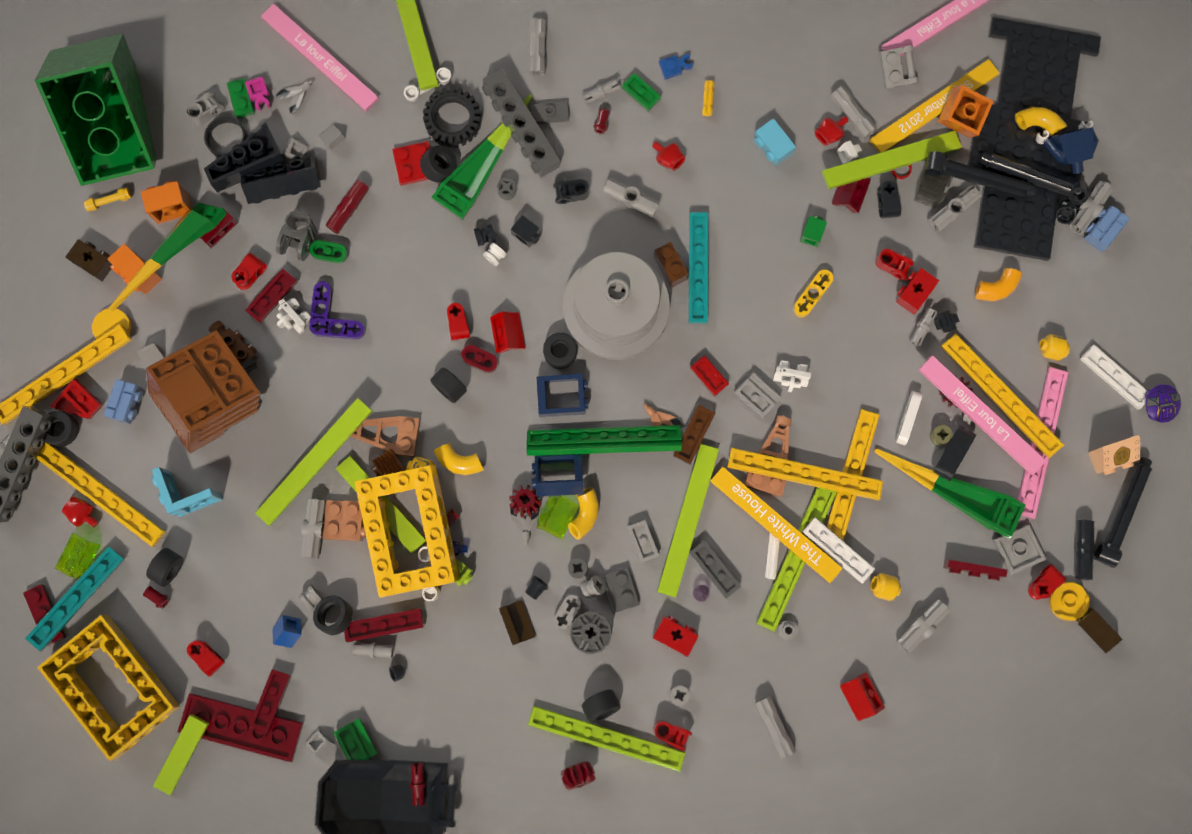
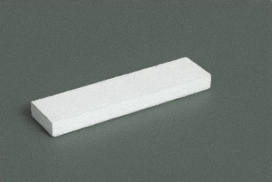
M1093 344L1080 358L1083 363L1137 410L1146 404L1145 393L1147 390L1096 345Z
M814 518L802 531L807 538L861 584L875 570L872 565L818 519Z

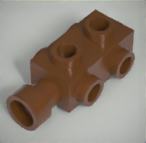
M220 320L214 322L209 327L208 331L212 333L217 330L225 343L230 338L232 339L231 343L227 344V346L240 364L250 358L257 364L256 359L259 357L255 353L258 351L250 343L246 345L242 341L244 337L237 330L235 332L230 328L226 330L225 325ZM242 351L245 352V355L240 358L239 354H241Z

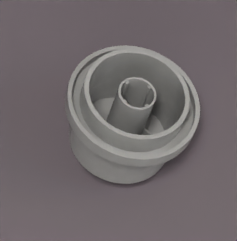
M610 252L589 260L573 274L564 293L563 314L569 333L584 350L604 359H628L647 351L662 335L669 317V295L661 276L648 263L628 253Z

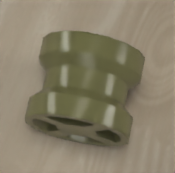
M946 425L937 426L930 433L931 442L937 446L945 445L952 439V430Z

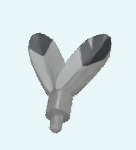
M313 80L305 81L301 86L280 90L276 94V98L285 100L293 97L289 106V112L293 115L300 109L305 92L311 87L310 85L313 83Z
M537 507L538 513L531 511L532 517L527 515L526 519L521 518L520 512L515 515L514 509L510 508L511 517L522 532V540L525 546L528 545L530 531L538 518L539 507Z

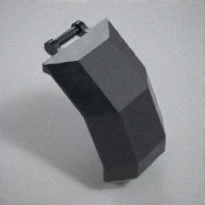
M335 760L318 781L314 825L321 834H443L444 827H456V820H454L455 800L459 785L447 784L448 763L404 760ZM412 763H416L417 771L418 763H423L424 765L423 780L426 781V786L424 787L425 804L419 806V798L417 806L412 805V789L410 788V782L412 781L410 765ZM445 791H448L446 819H443Z

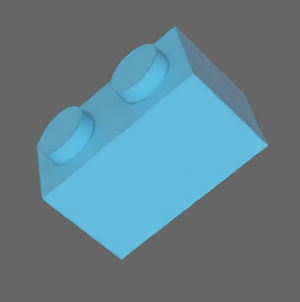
M774 119L755 131L754 142L758 148L764 150L769 162H773L777 166L794 154L796 146Z

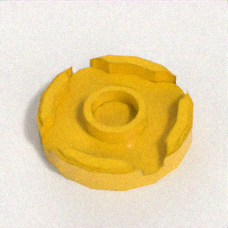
M104 309L93 319L92 332L95 338L98 339L117 325L122 324L130 335L132 329L131 321L119 309H115L112 313L108 309Z
M1064 582L1049 597V606L1056 617L1065 621H1075L1087 613L1089 596L1081 585L1075 582Z

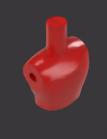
M844 116L837 122L829 117L826 118L815 130L816 138L824 146L839 141L845 134L841 127L849 122L848 118Z
M655 141L652 145V148L659 152L656 156L657 162L665 168L675 171L686 159V156L675 143L664 147Z
M75 496L71 497L62 509V513L69 522L77 527H80L85 522L93 528L99 524V521L90 516L94 506L85 500Z

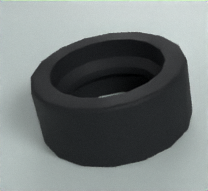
M335 595L323 598L316 605L313 612L315 626L329 635H339L349 627L353 618L351 605ZM340 605L341 614L339 619L334 624L327 626L325 624L327 612L333 606Z

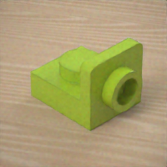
M456 559L460 580L456 581V583L461 587L464 584L467 586L473 578V575H471L473 570Z

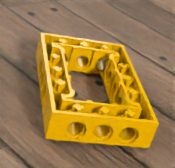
M436 464L355 481L379 598L454 583L460 580ZM415 489L432 567L425 566L421 569L412 571L410 569L394 574L399 567L398 560L395 559L394 541L391 540L390 522L387 521L385 511L386 503L379 496Z
M100 615L37 667L109 761L119 759L181 707L109 615ZM99 648L111 657L115 663L114 666L119 668L127 678V683H131L139 693L138 697L144 702H151L144 710L138 711L137 715L128 723L122 724L120 728L74 670Z

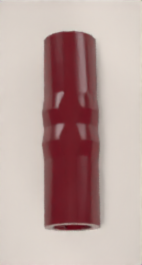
M356 180L337 205L336 210L325 226L332 232L339 234L369 191V187L363 182Z

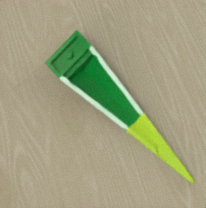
M529 95V96L523 101V102L525 103L526 107H527V105L529 104V102H530V100H531V98H532V95ZM502 123L440 184L432 195V200L463 220L472 206H474L507 145L512 133L510 128H506Z

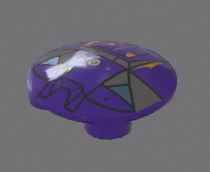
M1160 384L1145 393L1146 410L1151 420L1165 423L1173 420L1178 415L1181 408V399L1175 388L1170 385Z

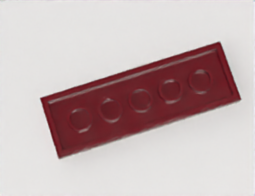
M189 693L177 732L181 733L189 716L193 714L209 723L202 737L204 740L293 762L304 723L276 715L270 732L266 733L249 727L255 712L254 709Z

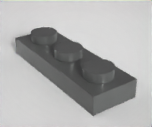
M705 540L689 552L725 599L741 587Z

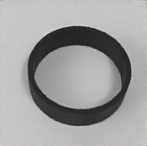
M217 118L205 130V144L216 157H220L223 153H217L211 149L209 138L212 131L218 125L223 123L236 124L242 129V142L248 138L241 123L234 118Z

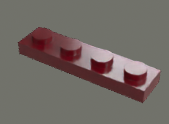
M421 608L351 621L349 627L344 631L345 641L348 643L424 628Z

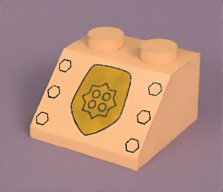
M1139 435L1088 452L1096 474L1104 472V475L1116 472V467L1122 466V469L1134 466L1133 462L1140 460Z

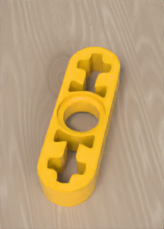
M829 270L819 271L793 307L796 316L800 318L806 317L833 282V274ZM826 275L828 277L827 281H825L821 287L818 286L819 282L822 279L821 277H824ZM810 289L817 290L818 297L811 298L808 295V291ZM807 300L809 303L805 307L806 311L800 312L799 306H802Z

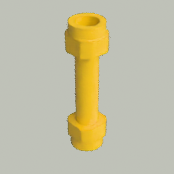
M126 187L118 189L117 193L98 199L89 198L84 201V206L89 212L98 210V206L120 199L126 201L132 198L130 190Z

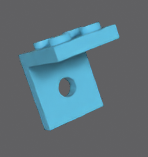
M160 467L152 470L154 475L152 476V481L155 487L159 489L160 494L158 497L161 504L165 505L167 514L172 513L174 516L178 515V517L223 500L220 492L210 488L181 500L172 472Z

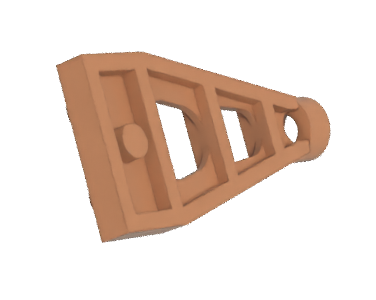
M396 416L365 420L351 437L385 451L392 449L396 455L414 457L420 419ZM376 426V437L369 438L363 436V427ZM390 426L398 428L397 441L395 443H389L381 438L383 428Z
M777 416L775 426L758 452L759 454L788 460L789 428L792 419ZM774 438L781 439L783 442L780 454L769 450ZM748 472L744 485L782 497L786 480Z

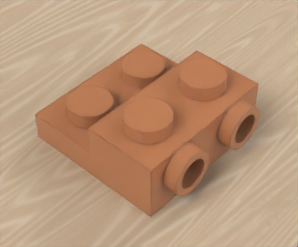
M326 500L322 539L362 542L363 537H366L359 501Z

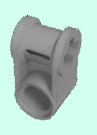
M214 92L205 93L201 98L187 106L186 114L194 125H203L224 111L223 104L217 101ZM200 112L198 116H193L195 113Z

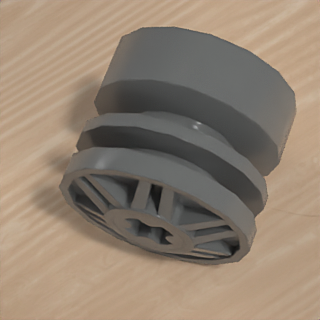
M586 612L579 615L573 621L570 628V638L573 645L579 651L586 654H595L608 646L611 639V627L603 615L596 612ZM590 627H593L594 632H597L596 636H592V639H589L588 635L585 634V631L589 630Z

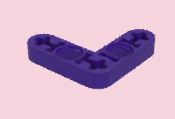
M324 281L316 283L313 289L309 323L310 331L318 337L361 339L365 335V328L359 321L329 319L332 289ZM325 287L327 292L323 293L324 300H317V298L321 299L322 296L319 290ZM320 304L326 306V310L322 314L316 312V307ZM318 323H320L323 327H328L329 333L323 328L317 332L314 326H318ZM341 324L342 331L337 334L333 333V326ZM346 325H348L349 329H355L358 326L361 331H358L355 335L353 331L347 330Z

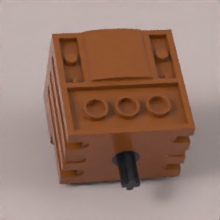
M216 330L146 367L148 393L165 419L170 423L182 444L191 454L224 435L226 429L258 412V396L260 392L247 375V373L256 369L257 365L252 358L240 364Z

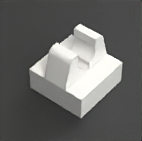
M851 141L845 142L837 150L843 164L855 161L859 157L857 153L862 152L860 145H853Z

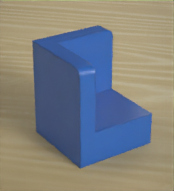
M282 615L272 629L273 644L288 648L293 647L302 635L301 619Z

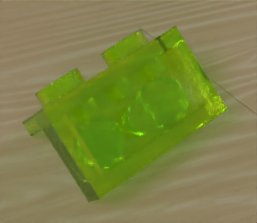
M561 495L550 496L546 502L547 507L544 513L538 518L537 528L562 540L568 529V524L572 521L579 505Z
M72 533L54 569L69 577L79 579L91 566L100 548V544Z

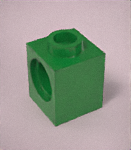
M809 216L800 242L818 248L827 221H824L819 216Z

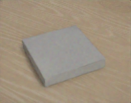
M1029 524L1015 529L1013 536L1009 539L1003 535L993 539V543L1006 569H1008L1009 575H1013L1046 560Z

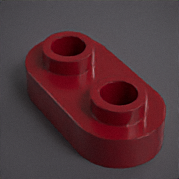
M468 345L462 350L461 356L466 364L485 373H492L497 369L498 361L493 354L474 345ZM470 353L475 354L473 359L468 358ZM487 361L492 362L490 367L485 366Z

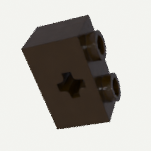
M78 239L65 258L103 282L111 271L110 266L112 263L108 260L110 255L103 250L99 253L95 250L96 246L87 240L84 243Z

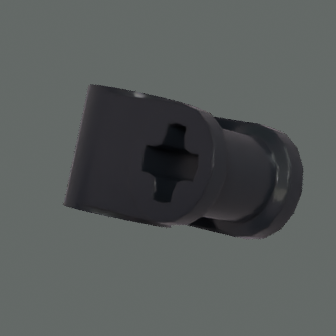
M583 179L558 181L553 184V188L556 190V204L583 201L590 195L589 185ZM579 187L585 188V191L582 193H578L576 190Z
M885 181L877 190L879 216L881 219L900 217L902 208L899 201L897 184L893 181Z

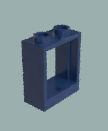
M582 374L536 377L539 417L584 415L585 409H589L588 398H584L583 391L587 390V379H583ZM578 381L580 407L547 409L545 383Z
M582 454L535 456V463H532V474H535V477H532V489H536L537 497L584 494ZM575 469V479L541 481V471Z

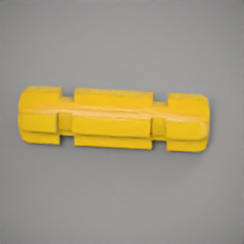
M706 80L704 84L702 115L708 117L712 116L715 82L712 80Z

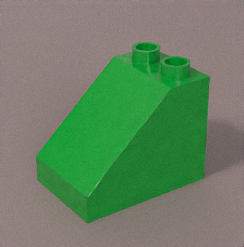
M123 33L50 50L34 81L80 186L154 169L156 155L138 72Z

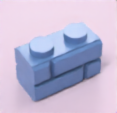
M1110 206L1107 210L1103 208L1097 216L1099 220L1096 224L1092 222L1086 230L1088 234L1084 240L1094 245L1100 252L1109 247L1130 220L1128 216L1121 213L1114 206Z
M115 379L103 416L131 424V421L137 416V403L143 398L142 387Z

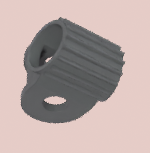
M295 209L286 215L285 224L282 226L277 238L276 252L283 255L288 247L297 249L296 252H298V260L305 261L310 253V245L315 241V237H317V231L310 214L301 209L298 211ZM299 226H306L303 229L296 230ZM294 238L299 239L300 243L296 242Z

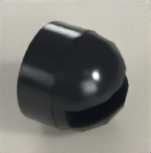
M402 665L389 667V674L394 682L403 679L406 672L402 671L404 668Z

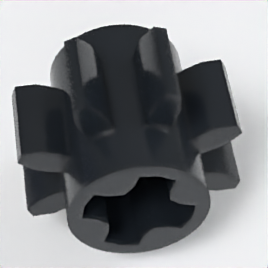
M948 310L938 314V319L934 324L937 330L941 329L943 333H947L957 329L956 324L960 320L957 313L953 314Z

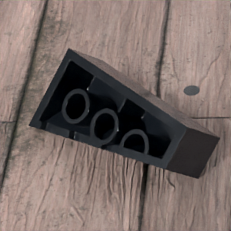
M267 123L261 125V129L255 133L249 134L248 138L242 143H237L233 146L232 150L226 155L222 154L204 168L210 185L217 193L241 183L242 175L262 168L269 170L278 162L286 163Z
M314 150L309 151L308 156L302 158L299 155L292 157L293 161L285 164L281 162L275 163L269 170L262 168L242 175L241 187L247 203L258 204L264 200L279 199L285 195H296L302 191H313L321 187V177Z

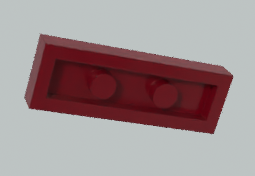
M282 268L245 311L261 324L298 281Z
M945 560L943 565L944 569H949V573L961 574V571L968 572V576L980 578V575L988 576L989 580L1000 581V578L1007 577L1008 569L955 560Z
M44 584L23 592L36 625L53 608ZM63 629L47 646L66 638Z
M271 669L249 727L266 733L270 732L291 675Z

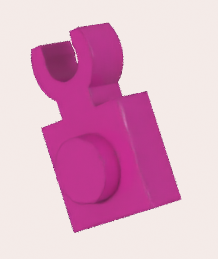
M259 77L245 82L252 102L255 101L257 110L261 112L260 105L263 103L270 109L271 105L265 98L270 95L264 78Z

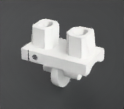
M295 298L288 301L280 300V307L278 308L280 313L276 315L279 319L277 326L279 328L286 327L288 330L293 327L299 334L303 333L305 326L310 322L311 316L306 311L299 315L295 313L300 308Z
M782 360L776 368L773 381L781 382V385L788 386L787 392L792 393L793 387L800 389L801 386H808L811 373L808 372V365L799 364L797 369L794 370L790 369L788 361Z

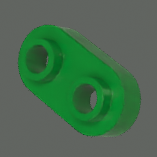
M317 240L309 248L312 257L319 261L341 264L348 257L346 248L338 243ZM319 249H323L321 254H317ZM341 252L342 254L340 257H336V253Z

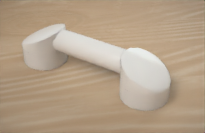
M447 68L437 70L436 78L438 85H446L450 82L451 73ZM409 85L404 89V96L408 101L415 102L419 99V95L428 90L421 91L420 87L417 88Z
M422 547L418 552V557L422 562H425L426 566L432 567L428 547ZM437 586L424 588L422 591V596L426 601H435L440 595V590Z

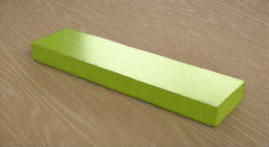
M193 714L189 716L153 787L168 795L173 794L209 725L208 722Z

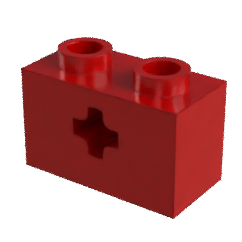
M922 268L918 272L913 271L907 279L910 283L907 287L902 286L896 294L899 296L896 303L913 315L920 309L939 283L937 278Z
M668 616V618L663 617L652 638L688 657L699 637L695 634L697 630L688 625L685 628L678 625L679 620ZM679 630V635L682 637L674 641L671 633L672 631L676 632Z

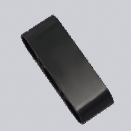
M959 425L934 468L933 473L951 481L977 434Z

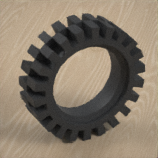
M450 87V91L443 88L442 93L438 90L435 92V97L432 95L429 97L430 102L426 101V109H423V121L429 136L432 137V140L438 141L441 146L446 144V147L450 148L451 145H454V148H456L460 143L464 146L467 140L471 142L473 140L472 137L477 136V130L481 128L482 118L478 102L475 101L473 95L470 96V93L467 91L464 93L461 88H458V91H455L454 87ZM448 103L461 104L469 112L467 125L458 132L443 131L436 124L438 110Z

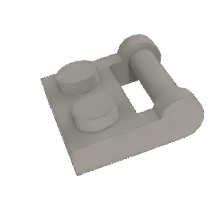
M913 45L879 52L885 89L919 82L918 77H916L912 51H914ZM905 53L909 79H904L900 54Z

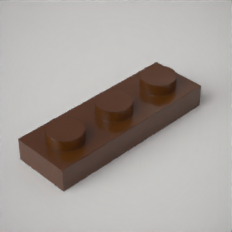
M697 406L681 439L682 451H675L673 457L691 465L714 418L715 412L703 406Z

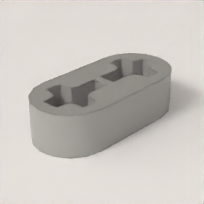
M569 595L561 604L553 619L554 625L558 629H567L578 613L581 601L577 596ZM573 598L576 599L578 606L576 608L572 607L570 612L566 611L569 607L567 601H572ZM566 612L568 614L566 617L568 623L567 625L559 626L557 618L563 617Z

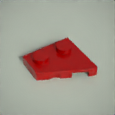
M73 379L50 405L51 408L86 419H92L103 406L78 379Z

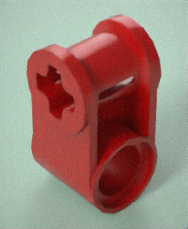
M891 249L882 250L875 258V265L879 269L900 280L907 279L906 274L914 264L912 259L902 256ZM882 256H886L889 259V263H885L882 260Z
M249 253L233 271L231 279L239 289L248 290L265 272L267 264L253 253Z
M459 303L450 304L447 308L451 341L470 338L463 306ZM455 309H457L459 312L458 316H454L453 314Z
M1050 564L1030 584L1028 594L1035 600L1046 599L1067 578L1053 564Z
M193 641L187 646L188 656L208 677H211L225 663L223 658L204 641ZM195 646H201L199 649L201 653H195L197 650Z
M663 720L657 721L653 726V733L657 738L682 751L686 750L685 745L693 732ZM659 726H667L668 731L665 735L658 734Z

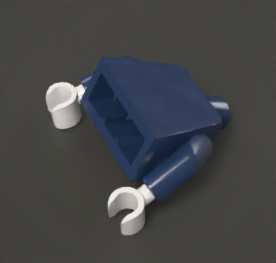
M1082 121L1079 129L1053 135L1051 138H1048L1049 132L1047 130H1044L1042 133L1044 137H1041L1039 133L1036 136L1037 143L1043 144L1057 162L1061 165L1071 164L1072 174L1084 172L1083 161L1093 158L1099 142L1092 127L1093 121H1088L1086 125Z

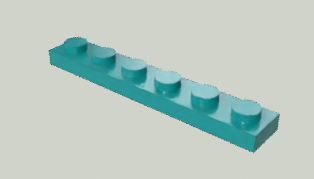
M690 212L688 324H707L708 213Z
M108 546L24 639L42 652L125 559Z

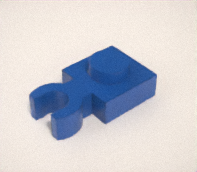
M690 54L683 55L679 60L676 55L659 60L664 80L682 75L681 69H692L693 63H685L686 60L690 59Z

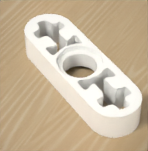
M911 392L896 436V443L904 446L907 444L922 399V393Z

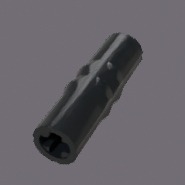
M1077 520L1075 579L1093 580L1095 521Z

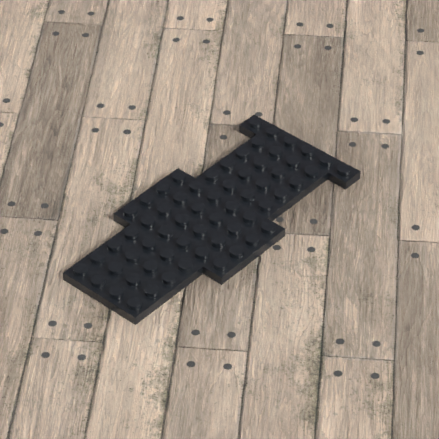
M992 17L988 37L1006 40L996 105L992 104L979 136L972 137L968 165L1023 181L996 170L985 168V164L979 163L983 152L989 154L993 152L994 154L1069 181L1081 180L1082 173L1072 174L1071 164L1061 165L1043 144L1037 143V134L1039 133L1041 137H1044L1042 133L1045 129L1040 126H1032L1023 130L1018 126L1015 114L1031 107L1047 108L1057 113L1068 126L1061 133L1079 129L1082 121L1071 119L1080 54L1097 57L1100 50L1101 36ZM1030 183V186L1036 187L1032 198L1027 196L1022 198L983 186L974 247L1044 261L1050 260L1060 194Z

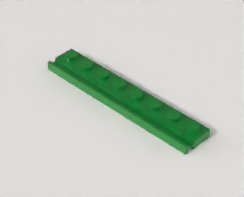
M680 425L527 430V456L682 451Z

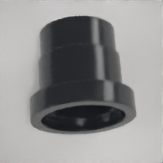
M533 575L532 581L525 590V593L537 600L549 586L543 580Z

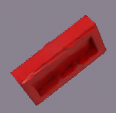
M705 355L690 367L692 372L714 397L729 385L728 381Z

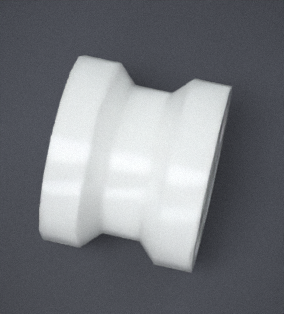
M492 243L490 249L485 251L483 256L497 267L500 264L501 258H505L506 253L499 246Z

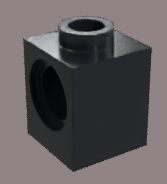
M523 215L510 229L511 234L529 248L532 244L535 245L541 237L540 228Z

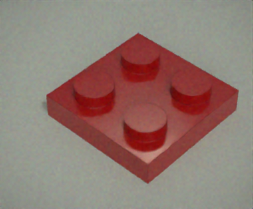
M428 141L392 149L400 186L429 180L420 168L422 155L430 149Z

